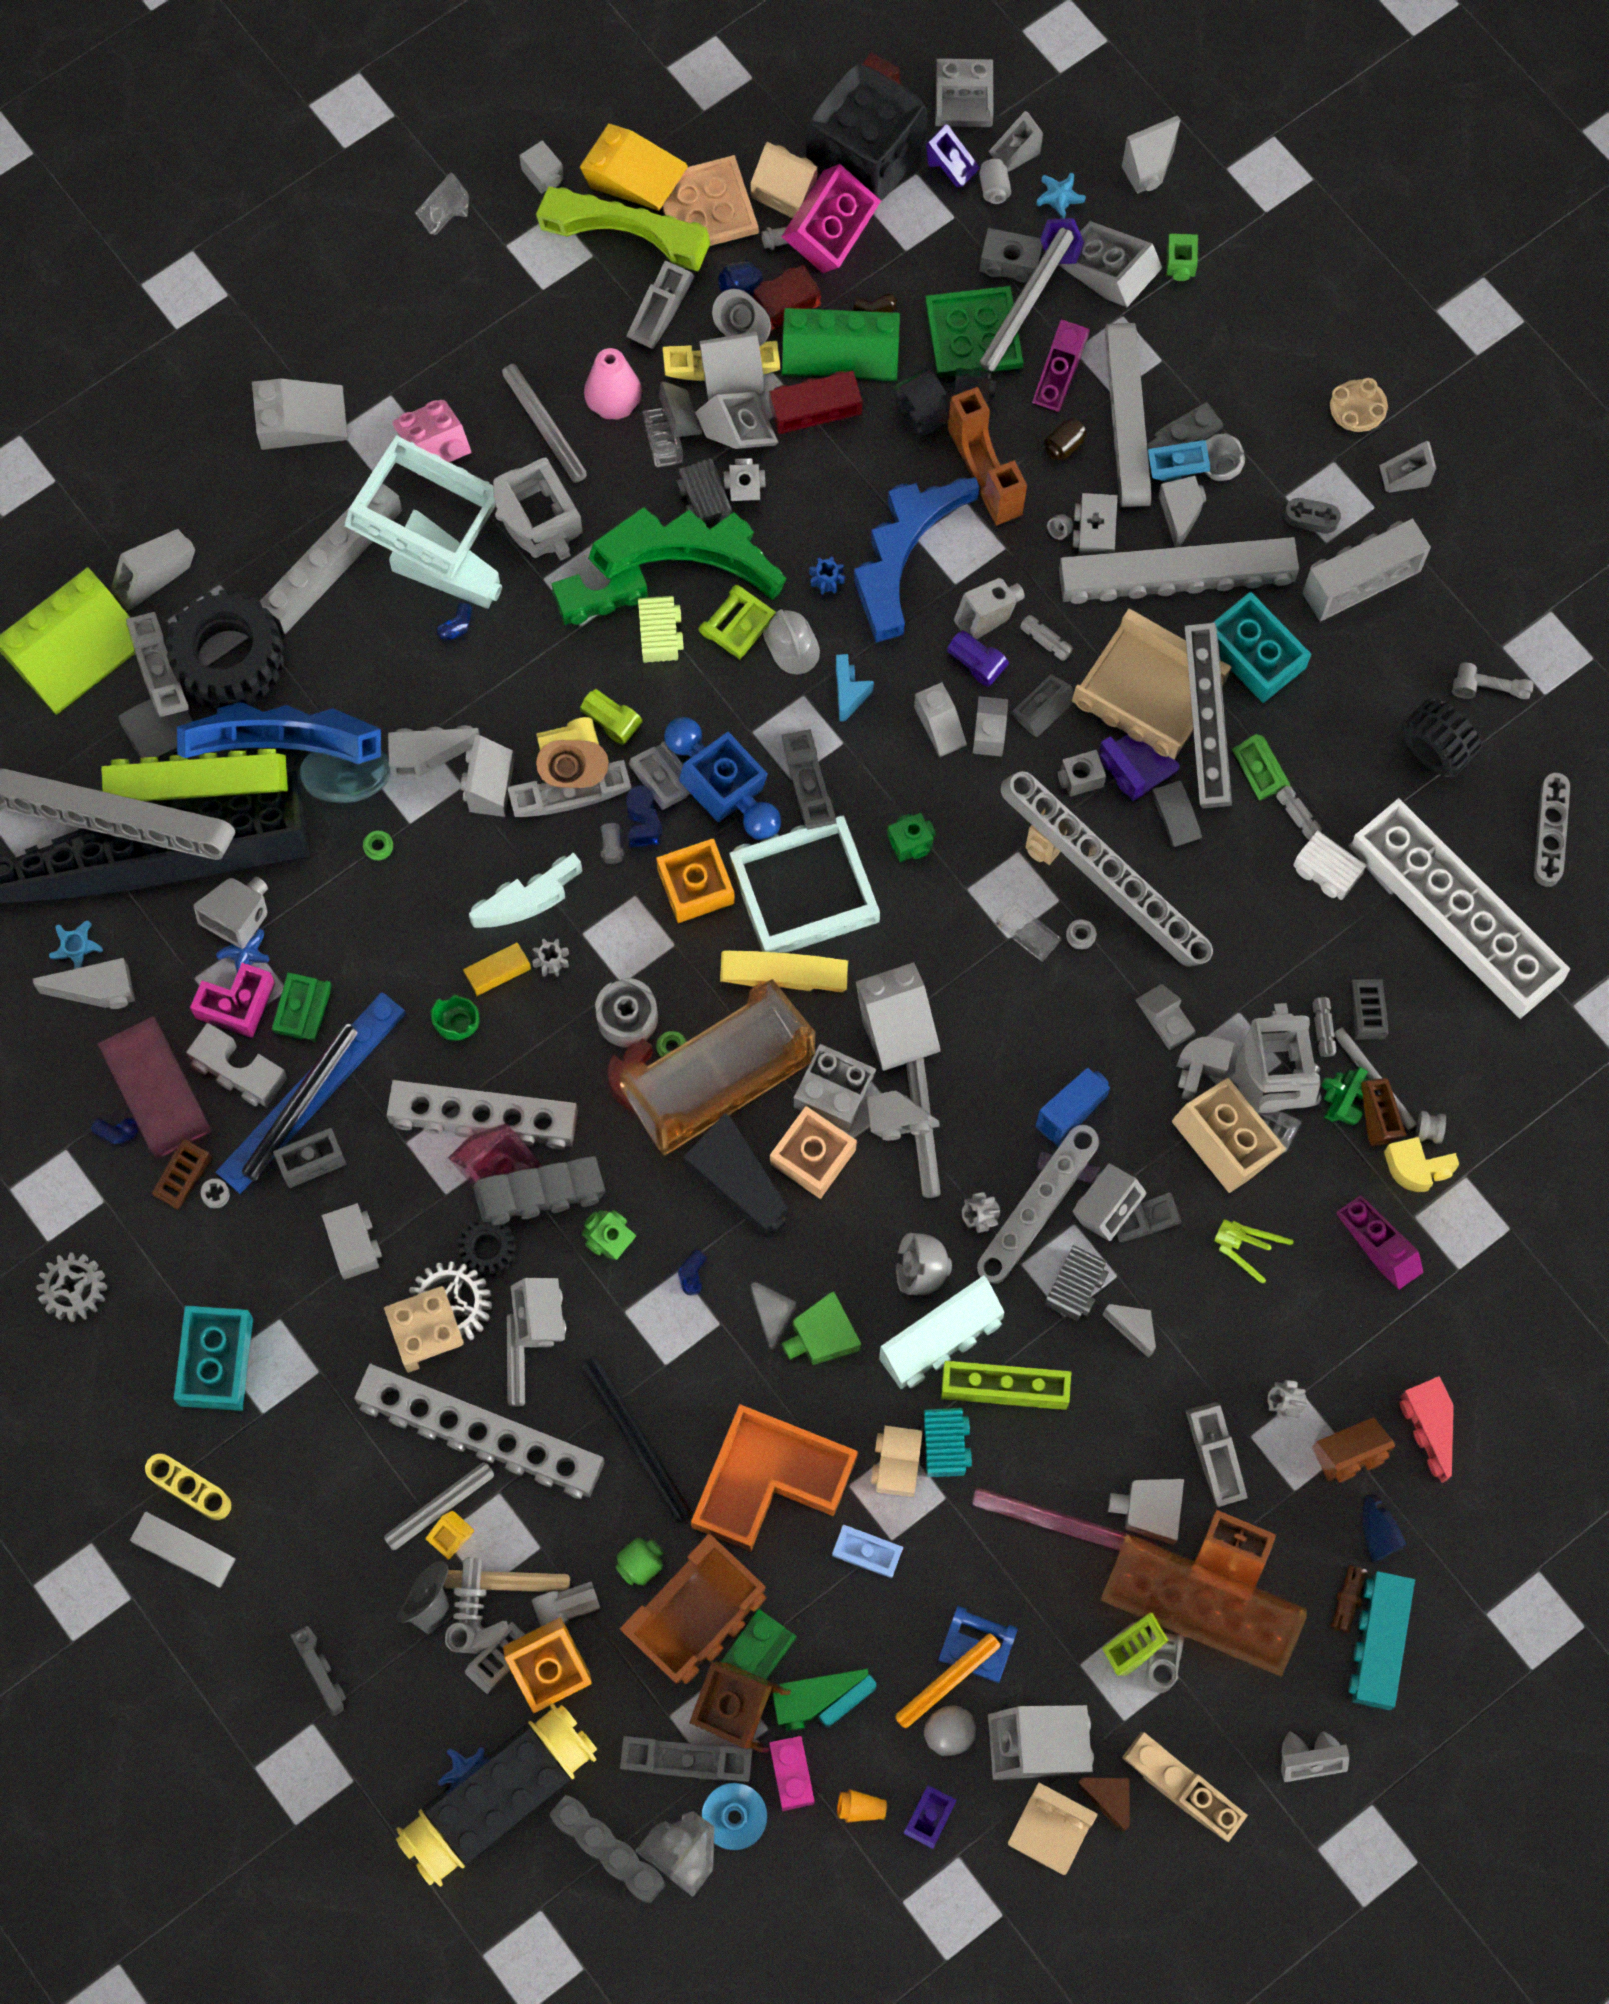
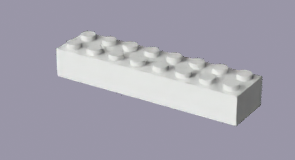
M1399 798L1355 834L1350 849L1519 1019L1564 982L1570 968Z

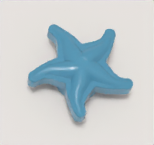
M1069 173L1068 178L1061 182L1046 175L1042 176V182L1046 184L1048 191L1037 199V206L1049 204L1057 211L1060 218L1063 219L1066 216L1065 208L1069 204L1085 202V195H1078L1072 190L1074 182L1073 173Z
M89 921L82 923L75 931H65L61 925H57L56 931L61 940V945L57 951L50 953L49 957L52 960L70 957L74 962V969L83 967L86 954L94 951L101 953L103 948L95 942L88 940L87 932L92 925Z

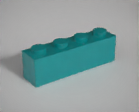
M1378 1571L1372 1575V1579L1367 1578L1364 1587V1598H1368L1367 1610L1361 1611L1358 1629L1363 1630L1362 1641L1356 1642L1353 1661L1358 1662L1356 1674H1351L1348 1686V1693L1353 1694L1352 1703L1391 1710L1395 1707L1415 1579Z

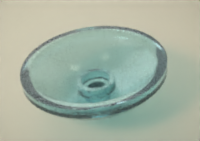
M382 750L381 757L360 764L323 753L311 752L304 759L300 767V779L306 791L321 800L340 804L354 803L373 796L387 784L391 775L389 759Z

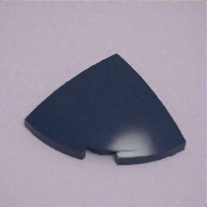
M1375 1494L1364 1497L1362 1517L1365 1542L1372 1563L1384 1559L1390 1553L1401 1550L1407 1545L1390 1511H1387L1384 1507L1377 1508L1376 1505L1382 1503V1500Z

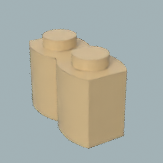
M885 1426L884 1434L877 1433L875 1452L881 1453L880 1465L873 1464L871 1483L877 1484V1493L914 1497L923 1431Z

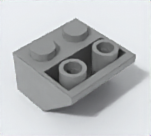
M475 735L473 745L468 744L466 751V762L469 763L468 773L463 772L461 778V790L464 791L463 801H467L469 812L505 817L509 797L507 787L511 786L515 763L513 751L483 736Z
M820 1044L794 1096V1108L802 1111L807 1106L836 1127L850 1132L863 1105L876 1069Z

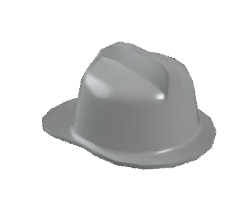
M730 289L724 291L715 300L712 310L713 320L726 337L757 332L759 347L766 342L771 329L769 315L749 294L739 289Z
M778 610L771 619L769 626L763 632L765 642L780 669L795 675L807 673L815 667L819 660L820 649L817 639L808 621L801 614L795 611Z

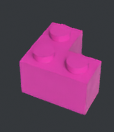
M241 963L231 990L201 981L190 1009L198 1020L253 1038L275 986V981L271 972Z

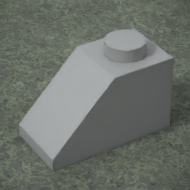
M1195 476L1161 484L1159 500L1175 548L1181 547L1198 519L1203 503L1206 502L1204 488L1202 485L1198 486Z
M941 682L916 693L914 708L939 757L967 746L956 708L943 683Z
M978 697L973 754L1002 757L1008 699Z

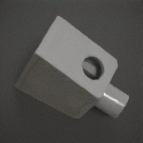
M997 578L964 593L953 621L960 631H966L977 640L1010 619L1016 602L1024 599V591L1018 583L1008 587L1003 579Z

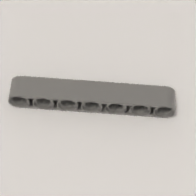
M1106 324L1105 344L1120 507L1150 506L1151 484L1136 324Z

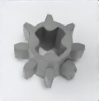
M542 939L543 945L540 948L532 949L533 954L539 957L532 961L533 967L538 968L541 966L543 977L547 973H554L558 977L561 967H569L568 961L563 958L569 955L568 948L560 949L559 939H556L554 943ZM552 954L556 955V958H551L549 962L545 959V957L550 958Z
M985 1192L973 1194L972 1198L964 1200L965 1205L962 1209V1218L968 1228L976 1227L977 1233L989 1231L991 1226L998 1225L997 1220L1000 1216V1208L994 1197L986 1198Z
M1285 1380L1284 1383L1275 1382V1387L1268 1394L1269 1410L1276 1411L1278 1419L1289 1420L1290 1417L1299 1418V1413L1306 1407L1305 1389L1297 1388L1298 1383L1296 1381Z

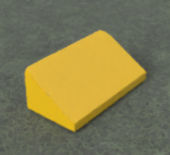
M515 943L463 969L476 996H479L531 970V966L519 944Z

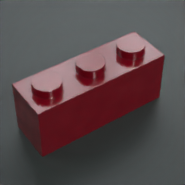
M839 371L821 379L809 378L800 384L792 386L781 385L769 391V405L778 434L862 414V398L853 371L846 373Z

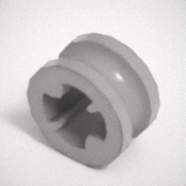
M210 1179L202 1185L201 1197L208 1207L220 1208L228 1202L230 1196L229 1189L222 1180ZM213 1186H217L218 1190L221 1188L224 1190L223 1193L219 1194L220 1200L214 1201L212 1197L210 1199L207 1198Z

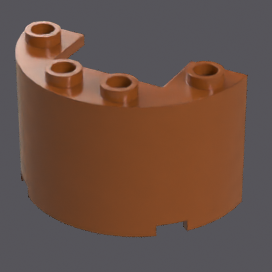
M710 1533L687 1556L689 1561L646 1607L641 1605L620 1628L676 1684L681 1681L685 1684L689 1683L699 1672L700 1669L698 1667L706 1659L712 1662L724 1649L721 1643L729 1635L735 1638L746 1626V1623L742 1620L751 1610L753 1612L756 1611L767 1598L763 1594L766 1586Z

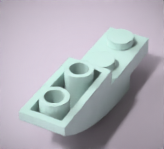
M572 853L568 857L562 856L552 864V868L545 874L539 873L532 877L526 887L518 879L512 883L506 882L496 890L494 896L487 901L485 899L480 900L472 907L469 913L471 924L474 928L507 925L535 916L565 899L562 886L582 872L581 861Z

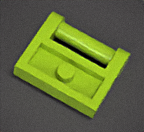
M734 585L729 591L730 596L708 622L704 621L700 625L698 630L704 637L713 640L740 660L766 630L776 612L739 585ZM738 603L745 604L723 632L717 629Z

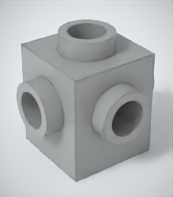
M752 458L735 459V465H729V471H724V488L730 489L731 501L760 500V488L765 487V470H759V464H753ZM742 474L750 476V482L747 485H742L739 482V477Z

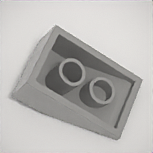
M1091 221L1080 231L1084 244L1077 263L1058 264L1105 299L1125 307L1130 305L1162 269L1153 243Z
M290 379L252 382L256 433L261 450L348 440L342 385Z

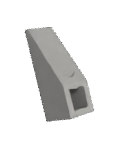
M467 725L449 730H443L440 727H430L425 731H413L403 728L396 730V732L388 733L389 768L392 777L424 775L466 752L468 744L473 745L474 736L480 735L478 728Z

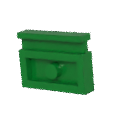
M287 973L272 1026L273 1033L299 1039H309L312 1042H316L331 991V982Z
M758 1609L721 1662H728L737 1668L752 1673V1675H757L767 1680L797 1636Z

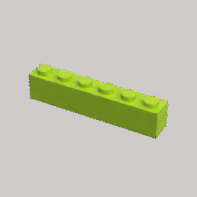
M258 749V755L247 756L246 751L228 752V757L217 758V753H204L199 755V759L194 760L173 755L169 756L170 761L159 762L158 757L140 758V763L129 764V759L111 760L110 766H101L103 792L140 801L288 791L286 755L276 754V749Z

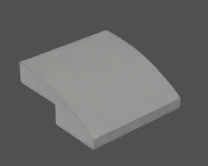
M757 332L699 341L708 401L716 394L765 393Z

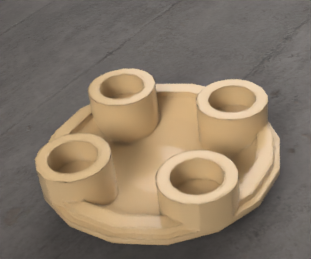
M1372 378L1350 380L1333 390L1330 401L1331 415L1336 423L1346 430L1354 432L1369 431L1377 427L1384 420L1388 409L1387 397Z

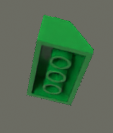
M785 308L782 376L825 378L835 372L844 371L846 373L853 371L855 378L858 380L897 381L900 313Z

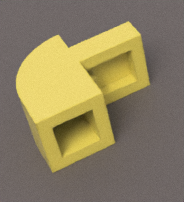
M1419 1137L1389 1144L1384 1151L1392 1177L1402 1187L1414 1192L1428 1191L1433 1185L1432 1178H1434V1181L1450 1178L1459 1166L1456 1153L1426 1160Z

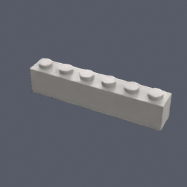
M383 483L367 506V508L392 521L402 512L399 495ZM349 508L260 600L262 608H267L270 611L273 620L276 621L278 630L284 635L373 542L344 526Z
M1215 623L1185 626L1200 805L1202 809L1232 806L1217 627Z

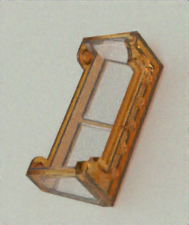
M771 979L765 984H757L750 990L747 1005L651 1065L646 1066L645 1063L637 1064L634 1062L626 1066L622 1073L619 1074L620 1087L662 1155L666 1156L713 1126L725 1112L728 1115L732 1114L809 1065L815 1055V1031L774 980Z

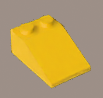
M612 124L607 125L580 166L591 189L658 211L688 168L685 162L637 133Z

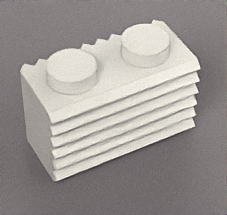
M1318 830L1298 854L1293 864L1301 877L1306 880L1313 879L1314 882L1321 886V890L1331 898L1338 897L1339 900L1344 899L1367 866Z

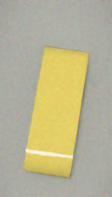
M155 1454L147 1460L145 1465L147 1476L166 1492L209 1519L221 1520L229 1514L231 1501L217 1486L165 1454ZM162 1463L169 1464V1472L166 1476L162 1478L155 1477V1469L158 1465ZM187 1480H194L196 1482L194 1491L190 1494H182V1484ZM216 1496L221 1497V1507L216 1511H209L207 1509L208 1501Z

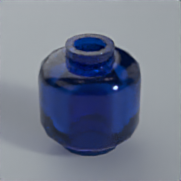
M751 261L726 264L718 276L721 293L730 289H739L751 297H755L763 283L760 269H756Z

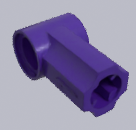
M964 630L958 632L947 647V652L968 667L972 676L986 687H990L1009 665L1007 658L1000 651L993 647L986 648Z

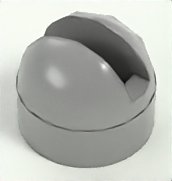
M1059 514L1048 521L1047 528L1053 538L1061 540L1067 537L1073 530V521L1065 514Z

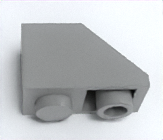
M896 1090L867 1096L871 1132L882 1137L883 1140H897L901 1138V1134L910 1132L913 1135L926 1134L930 1132V1128L939 1127L938 1119Z

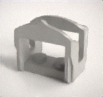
M547 457L496 477L493 485L494 500L497 508L495 512L496 519L503 521L506 530L513 540L534 558L553 552L557 554L560 561L570 557L568 544L582 533L581 516ZM542 491L545 497L550 495L554 502L551 506L556 517L533 527L519 501Z
M1287 1003L1274 1004L1275 1011H1272V1015L1268 1018L1252 1020L1245 1044L1242 1045L1237 1056L1234 1074L1230 1079L1257 1113H1272L1283 1109L1306 1108L1316 1103L1320 1088V1076L1316 1074L1308 1031L1310 1020L1308 1016L1288 1014ZM1287 1031L1284 1033L1261 1034V1032ZM1289 1051L1290 1061H1295L1296 1066L1293 1074L1268 1076L1264 1053ZM1297 1091V1092H1292V1093H1276V1094H1268V1095L1263 1096V1092H1264V1093H1267V1092Z

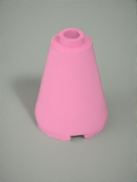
M607 348L600 351L596 356L584 387V397L588 408L592 412L595 411L604 419L618 420L629 416L637 404L639 405L642 388L638 377L623 354L617 349Z

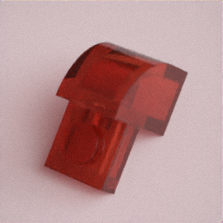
M643 1038L637 1045L633 1043L627 1049L623 1056L624 1062L613 1055L608 1066V1081L613 1097L635 1115H637L654 1092L653 1082L639 1073L653 1054L652 1045Z

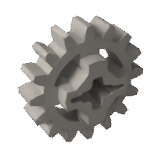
M73 1252L69 1253L68 1260H64L58 1255V1264L54 1266L48 1262L46 1264L50 1270L48 1274H39L41 1279L44 1280V1284L37 1285L36 1289L45 1294L41 1295L38 1299L42 1304H47L45 1310L49 1314L56 1311L55 1317L58 1320H62L67 1315L70 1322H74L77 1314H80L85 1320L87 1319V1310L98 1311L94 1305L96 1301H105L100 1291L107 1290V1285L99 1281L106 1276L102 1270L96 1271L99 1265L95 1261L88 1264V1257L82 1254L79 1260H77ZM71 1268H79L85 1270L87 1273L82 1272L77 1274L73 1272ZM59 1275L56 1284L53 1285L54 1280ZM74 1282L76 1284L74 1285L75 1291L70 1293L68 1291L70 1289L69 1284ZM91 1290L88 1298L85 1300L88 1291ZM59 1301L61 1303L63 1301L71 1302L73 1306H62L57 1302Z

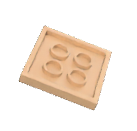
M735 155L688 167L661 207L664 215H670L677 220L688 223L697 222L707 227L711 242L710 246L759 233V227Z

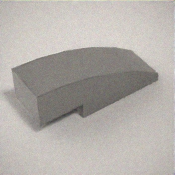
M665 260L654 285H650L626 337L653 349L682 303L694 279V275L690 271Z
M1213 1402L1185 1410L1201 1465L1216 1506L1220 1507L1247 1499L1232 1437L1228 1434L1221 1405Z
M147 1512L144 1513L130 1539L133 1544L221 1588L236 1560L221 1550Z

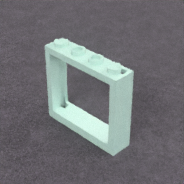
M396 435L350 506L344 526L450 581L496 507L493 485L468 473L465 469L443 460L440 456L416 446L413 442H408ZM395 462L482 507L455 553L367 508Z
M844 815L836 818L837 824L807 830L805 825H800L793 828L788 834L782 836L776 834L754 845L742 844L729 853L730 865L762 952L788 953L879 922L880 911ZM839 833L865 905L769 936L743 864Z

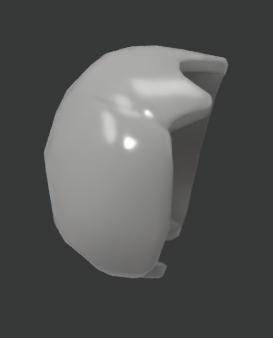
M1227 433L1215 434L1206 439L1210 471L1205 472V474L1215 481L1230 480L1240 474L1245 464V455L1240 441Z
M956 1705L944 1706L935 1710L925 1722L924 1737L929 1748L939 1755H958L967 1751L975 1741L977 1726L972 1714L967 1709Z

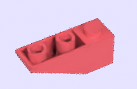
M1440 1376L1406 1390L1400 1396L1402 1400L1400 1408L1405 1418H1411L1416 1429L1413 1431L1415 1440L1420 1448H1425L1430 1458L1427 1460L1431 1473L1434 1477L1438 1476L1441 1483H1443L1452 1476L1453 1403Z

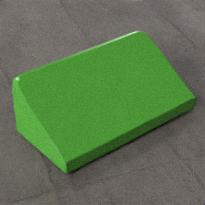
M1255 734L1232 749L1259 800L1272 796L1284 787L1290 786L1289 781L1262 735Z

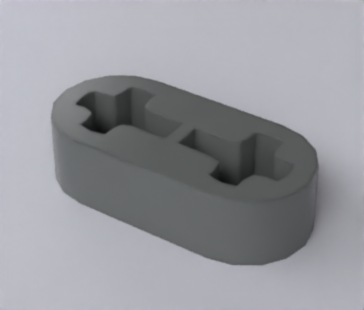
M1294 498L1288 502L1284 518L1292 527L1329 534L1337 529L1341 513L1332 504L1304 498ZM1296 508L1301 509V517H1295L1294 511ZM1324 514L1330 515L1329 523H1324Z

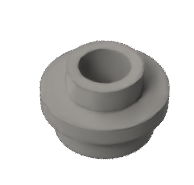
M1083 919L1073 921L1066 931L1068 943L1076 949L1091 947L1097 936L1094 925ZM1082 931L1087 937L1085 939H1078L1076 933Z

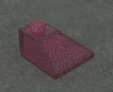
M506 1123L469 1136L448 1157L473 1186L477 1180L543 1166Z

